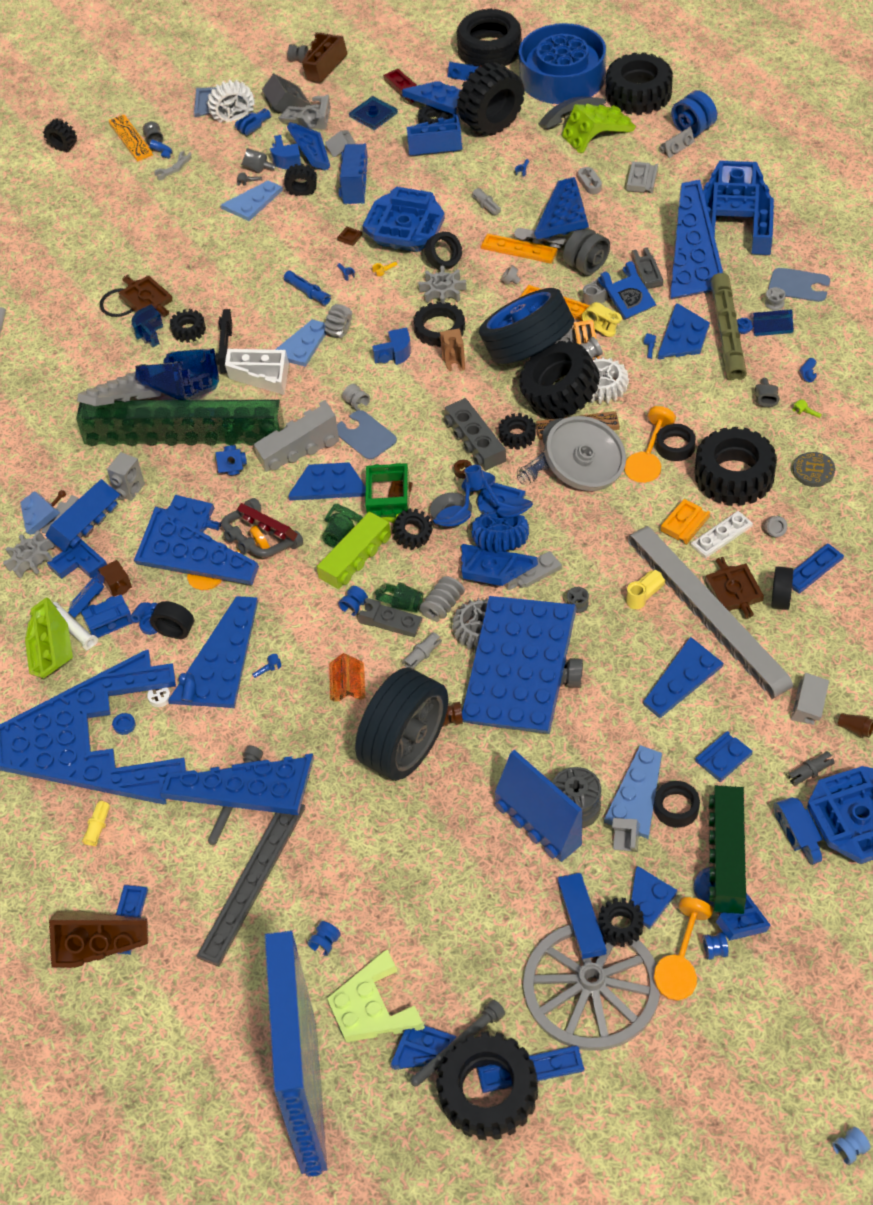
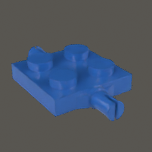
M175 495L167 509L159 508L162 512L176 517L180 522L187 523L201 532H204L207 528L219 531V527H221V522L211 520V515L215 509L212 503Z

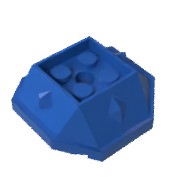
M396 187L391 190V193L374 201L364 221L363 231L379 246L420 252L425 247L427 240L439 233L445 220V213L432 192Z
M861 766L819 780L808 801L807 807L828 847L859 864L872 861L873 768Z

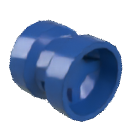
M351 586L347 591V595L341 598L338 605L344 612L348 608L353 609L354 612L351 615L355 616L359 612L360 606L365 604V599L368 596L360 587Z
M321 921L316 928V934L310 937L307 944L314 951L320 945L325 949L322 955L328 956L332 950L333 942H337L341 932L334 925Z

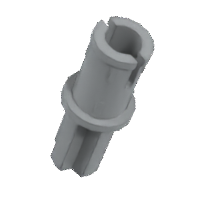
M480 188L473 191L472 197L480 203L482 208L485 207L494 216L501 212V208L493 202V198L490 195H486Z

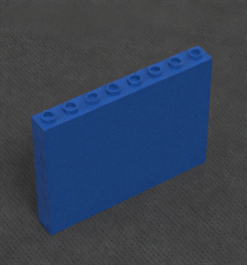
M293 931L265 934L274 1090L301 1174L306 1173V1176L315 1177L321 1175L322 1171H328L316 1020Z

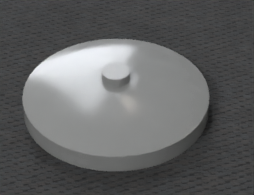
M585 416L565 418L553 426L545 441V457L549 467L560 480L574 488L585 491L605 489L616 482L625 468L626 453L622 441L609 426L594 418Z

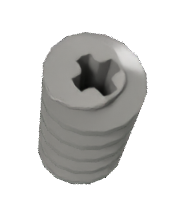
M450 576L442 577L429 596L420 605V611L426 618L435 622H439V618L445 619L447 613L451 611V607H454L456 601L460 599V595L465 592V588L459 581Z

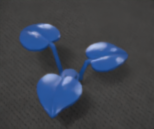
M471 465L465 469L466 478L461 485L462 490L466 492L465 505L463 507L450 506L443 509L433 519V522L441 526H456L467 521L471 517V512L467 510L469 508L470 492L486 488L499 507L497 514L505 518L515 517L524 513L533 505V502L519 497L508 498L503 503L500 502L490 488L496 481L495 476L483 471L480 465Z

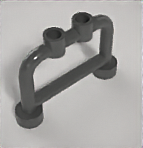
M256 498L245 501V505L261 512V504ZM236 510L227 514L221 521L222 528L225 530V539L228 542L237 540L239 542L238 548L243 554L250 551L256 556L270 557L289 547L296 549L303 545V538L296 530L295 532L298 535L294 542L287 538L285 541L281 540L270 530L268 533L280 543L270 548L262 549L256 545L252 537H245L238 526L233 527L230 525V522L243 516L239 511Z

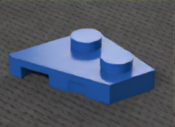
M637 866L632 901H634V906L638 904L640 911L643 912L644 926L651 929L676 896L677 890Z

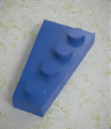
M690 637L646 697L643 705L658 718L663 717L723 667V662Z

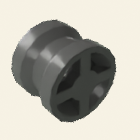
M582 587L571 588L567 593V604H575L577 608L576 613H582L587 610L589 606V593Z

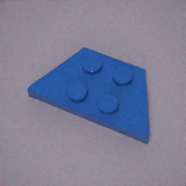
M435 81L405 88L402 90V96L451 114H457V99H459L458 94L461 89L443 84L441 81Z
M676 303L658 353V359L661 360L669 356L682 357L688 354H701L710 322Z
M349 462L310 464L289 493V501L365 497L366 486Z
M461 545L463 579L503 586L538 565V559L535 556L504 551L496 552L495 550L488 551V549L483 550L478 546Z

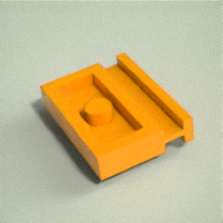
M683 499L661 525V531L688 544L710 518V511L705 512L702 510V507Z

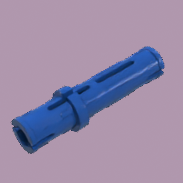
M291 270L284 274V281L307 294L308 298L315 299L324 306L329 304L331 295L322 291L318 285L309 283Z

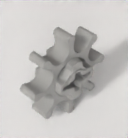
M440 266V273L431 274L429 271H425V280L427 282L420 281L418 283L419 291H427L425 292V302H429L433 298H439L440 302L445 303V299L449 297L460 301V291L458 290L467 289L466 280H459L460 270L457 269L454 273L450 274L448 272L445 273L444 266Z
M39 530L35 532L31 539H26L21 534L19 536L20 544H17L14 548L7 547L5 549L11 558L5 560L3 564L8 571L13 570L18 578H21L26 570L32 569L35 574H38V564H42L45 560L49 562L53 560L47 550L53 548L55 544L48 538L45 539Z

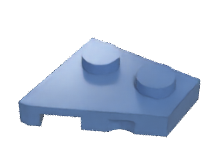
M35 491L20 502L25 530L30 535L35 534L36 531L43 528L60 514L59 510L54 508L49 501L45 500L41 494Z

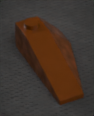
M57 911L49 920L51 968L80 967L84 965V962L98 961L106 956L122 953L149 943L148 919L83 911Z

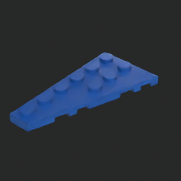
M575 177L557 182L534 232L536 239H549L554 235H566L571 231L589 227Z
M236 596L186 672V674L188 672L192 673L195 679L196 687L193 702L182 700L184 685L179 683L168 700L169 704L235 708L257 610L258 597Z
M311 753L305 754L303 758L293 759L290 756L284 757L282 761L270 762L269 760L235 764L232 765V768L226 769L214 767L211 768V771L197 773L193 770L167 774L161 790L162 799L299 815L314 756Z

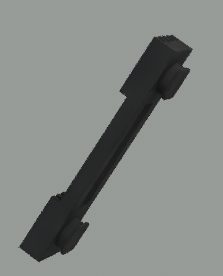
M223 309L222 318L219 316L221 333L219 354H215L216 366H220L221 373H227L225 361L229 336H232V316L230 309Z

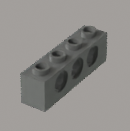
M466 398L445 407V416L443 418L446 426L453 428L456 439L462 440L465 451L472 453L476 465H481L486 471L506 462L505 447Z

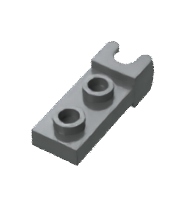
M370 598L365 599V611H360L358 616L360 624L375 626L411 637L416 636L422 622L421 616L382 605L380 601Z

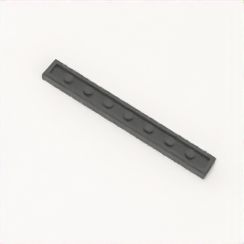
M301 804L299 815L275 813L199 950L197 959L218 967L221 965L306 808L305 805Z

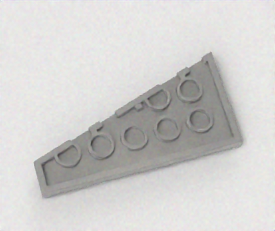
M136 370V372L127 373L126 376L107 381L105 384H98L97 387L87 388L86 391L78 393L77 402L100 406L113 404L114 400L130 401V397L136 396L135 399L139 400L161 396V393L176 394V390L184 393L189 390V384L167 379L161 374L151 375L147 374L145 370Z

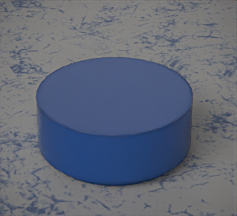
M152 614L144 616L139 622L140 630L146 635L157 633L150 623Z
M122 713L113 719L112 725L117 734L126 735L135 729L136 722L131 714Z

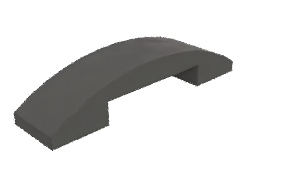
M588 96L568 99L548 111L538 125L541 128L548 129L562 123L560 115L572 111L575 104L599 106L605 104L606 99Z

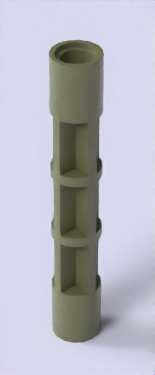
M718 273L712 276L710 282L726 375L729 380H742L746 377L747 371L742 352L730 278L725 273Z

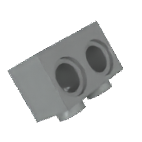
M120 452L107 468L112 488L120 494L118 498L120 500L127 499L132 501L136 496L135 493H138L145 485L139 461L135 457Z

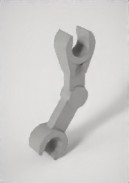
M181 151L177 163L165 170H155L154 174L158 177V180H163L166 176L179 172L183 165L191 160V152L185 156V151Z

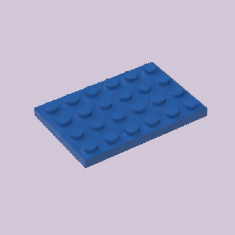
M489 596L462 710L463 722L550 734L577 610L575 604Z

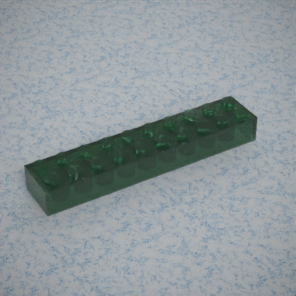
M120 400L114 401L113 404L100 406L80 402L76 417L83 442L90 446H96L97 444H108L110 446L117 444H127L130 446L137 444H147L150 446L156 444H167L170 446L176 444H187L190 446L196 444L211 446L216 444L254 445L276 430L280 432L285 426L280 400H130L126 402Z

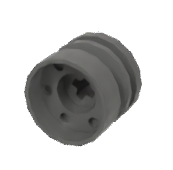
M570 767L560 771L552 783L582 809V828L592 825L598 819L601 811L602 789L600 780L595 773L582 767Z

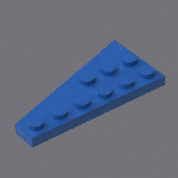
M700 180L681 183L670 300L712 292L710 282L712 276L723 273Z
M156 506L134 559L137 565L253 585L259 568L257 562L227 548L221 542L218 543L210 536L187 523L180 522L176 517L162 512Z

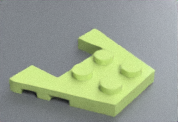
M388 950L382 952L327 998L346 1042L376 1038L378 1034L393 1032V1034H400L406 1029L415 1028V1031L425 1028L415 1005L392 1016L389 1015L374 982L398 972Z

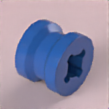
M719 932L716 936L703 935V945L707 960H712L715 956L728 957V944L723 932Z

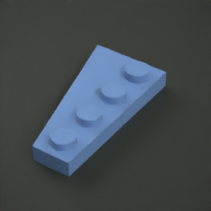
M640 745L604 818V823L612 825L613 818L637 819L640 823L639 836L649 839L662 753Z

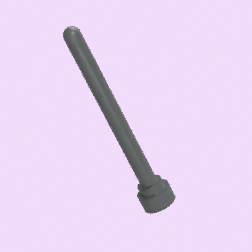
M248 745L243 753L244 763L260 761L263 751L258 747ZM223 806L208 838L210 845L217 843L233 807Z
M493 999L484 1006L482 1016L416 1073L410 1080L411 1085L414 1087L419 1086L438 1069L439 1064L444 1063L443 1056L447 1050L451 1052L454 1050L453 1044L460 1040L463 1043L467 1041V1035L473 1033L475 1036L488 1023L498 1022L505 1016V1010L502 1005Z

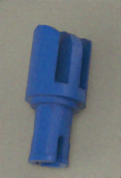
M266 108L258 113L251 112L235 123V128L248 136L261 128V123L270 119L271 113Z

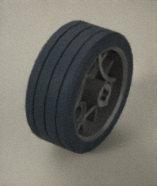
M409 667L402 668L388 677L372 697L359 724L355 741L356 757L359 762L394 781L401 780L410 775L428 755L441 731L449 701L446 687Z

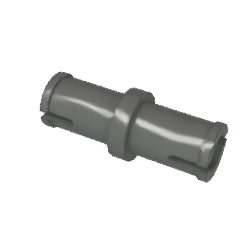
M825 751L811 761L809 759L804 761L803 765L797 769L788 772L787 778L790 779L798 776L790 781L795 787L810 777L815 778L818 776V772L834 765V759L826 760L832 755Z

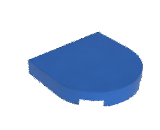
M495 482L490 486L497 499L502 503L508 498H524L526 492ZM486 488L482 489L477 501L481 514L497 511L499 507Z

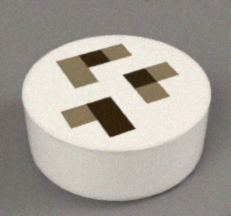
M168 688L149 690L147 694L149 703L154 707L165 706L169 703L168 700L171 696Z

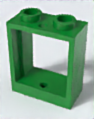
M408 463L366 466V512L370 511L379 517H396L403 510L407 512L410 503ZM403 480V497L373 498L374 482Z

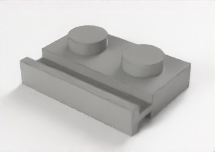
M632 161L627 191L645 192L647 190L653 193L658 164L650 165V163Z

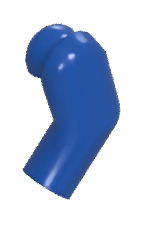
M140 603L131 614L130 619L138 623L142 617L153 614L158 603Z

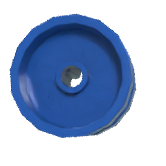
M695 90L673 105L671 116L673 123L679 131H684L691 127L693 137L695 138L715 124L717 110L712 99L707 94Z

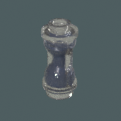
M545 450L529 464L517 469V479L521 484L530 486L539 475L551 469L545 457Z

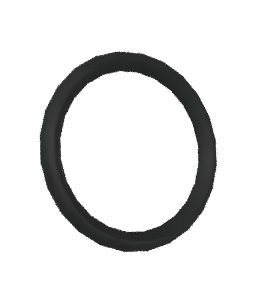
M125 288L111 290L101 298L99 307L104 314L111 317H122L134 311L131 308L124 313L113 314L104 309L103 303L109 295Z

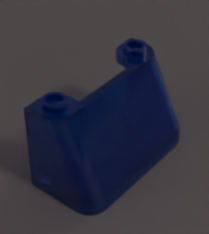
M214 348L172 351L164 358V364H140L135 366V377L140 384L180 402L191 401L215 390L219 382Z

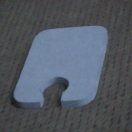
M776 268L772 273L768 289L777 287L785 291V297L821 302L826 299L827 292L814 291L811 286L817 283L829 287L830 277L825 274Z
M362 410L349 415L352 420L359 422V426L356 429H348L342 421L337 424L339 438L366 459L378 457L397 441L396 436Z

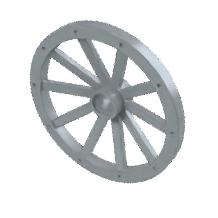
M571 924L554 931L543 939L534 949L527 962L524 973V996L531 1016L547 1035L569 1047L578 1046L581 1050L598 1051L623 1045L638 1036L647 1027L657 1010L660 992L653 978L656 962L640 940L636 942L633 939V944L630 946L625 942V945L630 947L638 956L603 969L614 948L611 940L605 945L607 949L606 955L599 956L596 963H592L590 958L582 959L584 965L580 966L553 948L559 942L575 936ZM545 954L576 973L535 975L538 965ZM644 964L649 976L650 987L609 977ZM593 977L596 978L597 981L588 982L586 979ZM576 983L542 1007H539L534 992V984ZM608 987L649 996L642 1014L637 1017ZM579 992H582L566 1031L557 1027L545 1016ZM600 994L632 1025L619 1033L609 1036ZM589 997H592L600 1032L599 1038L573 1035Z

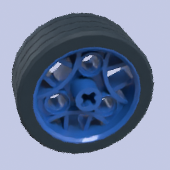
M545 288L519 297L498 309L481 324L479 335L493 362L497 364H510L531 357L559 341L570 331L575 320L561 291L556 288Z

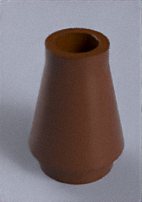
M841 713L838 726L847 729L861 738H864V736L870 738L873 733V719H870V716Z

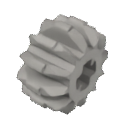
M335 304L331 307L325 322L327 334L336 338H342L346 335L352 320L350 308L341 304Z

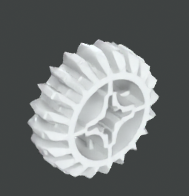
M229 79L228 83L223 81L222 85L216 84L217 89H212V94H208L209 100H207L209 112L219 123L222 121L239 120L250 114V111H253V93L248 85L245 86L243 82L239 83L237 79L233 83Z
M595 357L593 361L599 370L600 382L597 385L598 390L596 394L592 395L593 399L591 402L593 403L595 400H598L599 404H601L602 400H605L609 404L610 399L616 402L617 397L622 398L623 393H626L629 384L627 370H625L624 365L619 364L618 360L613 362L612 358L606 360L604 357L602 359Z

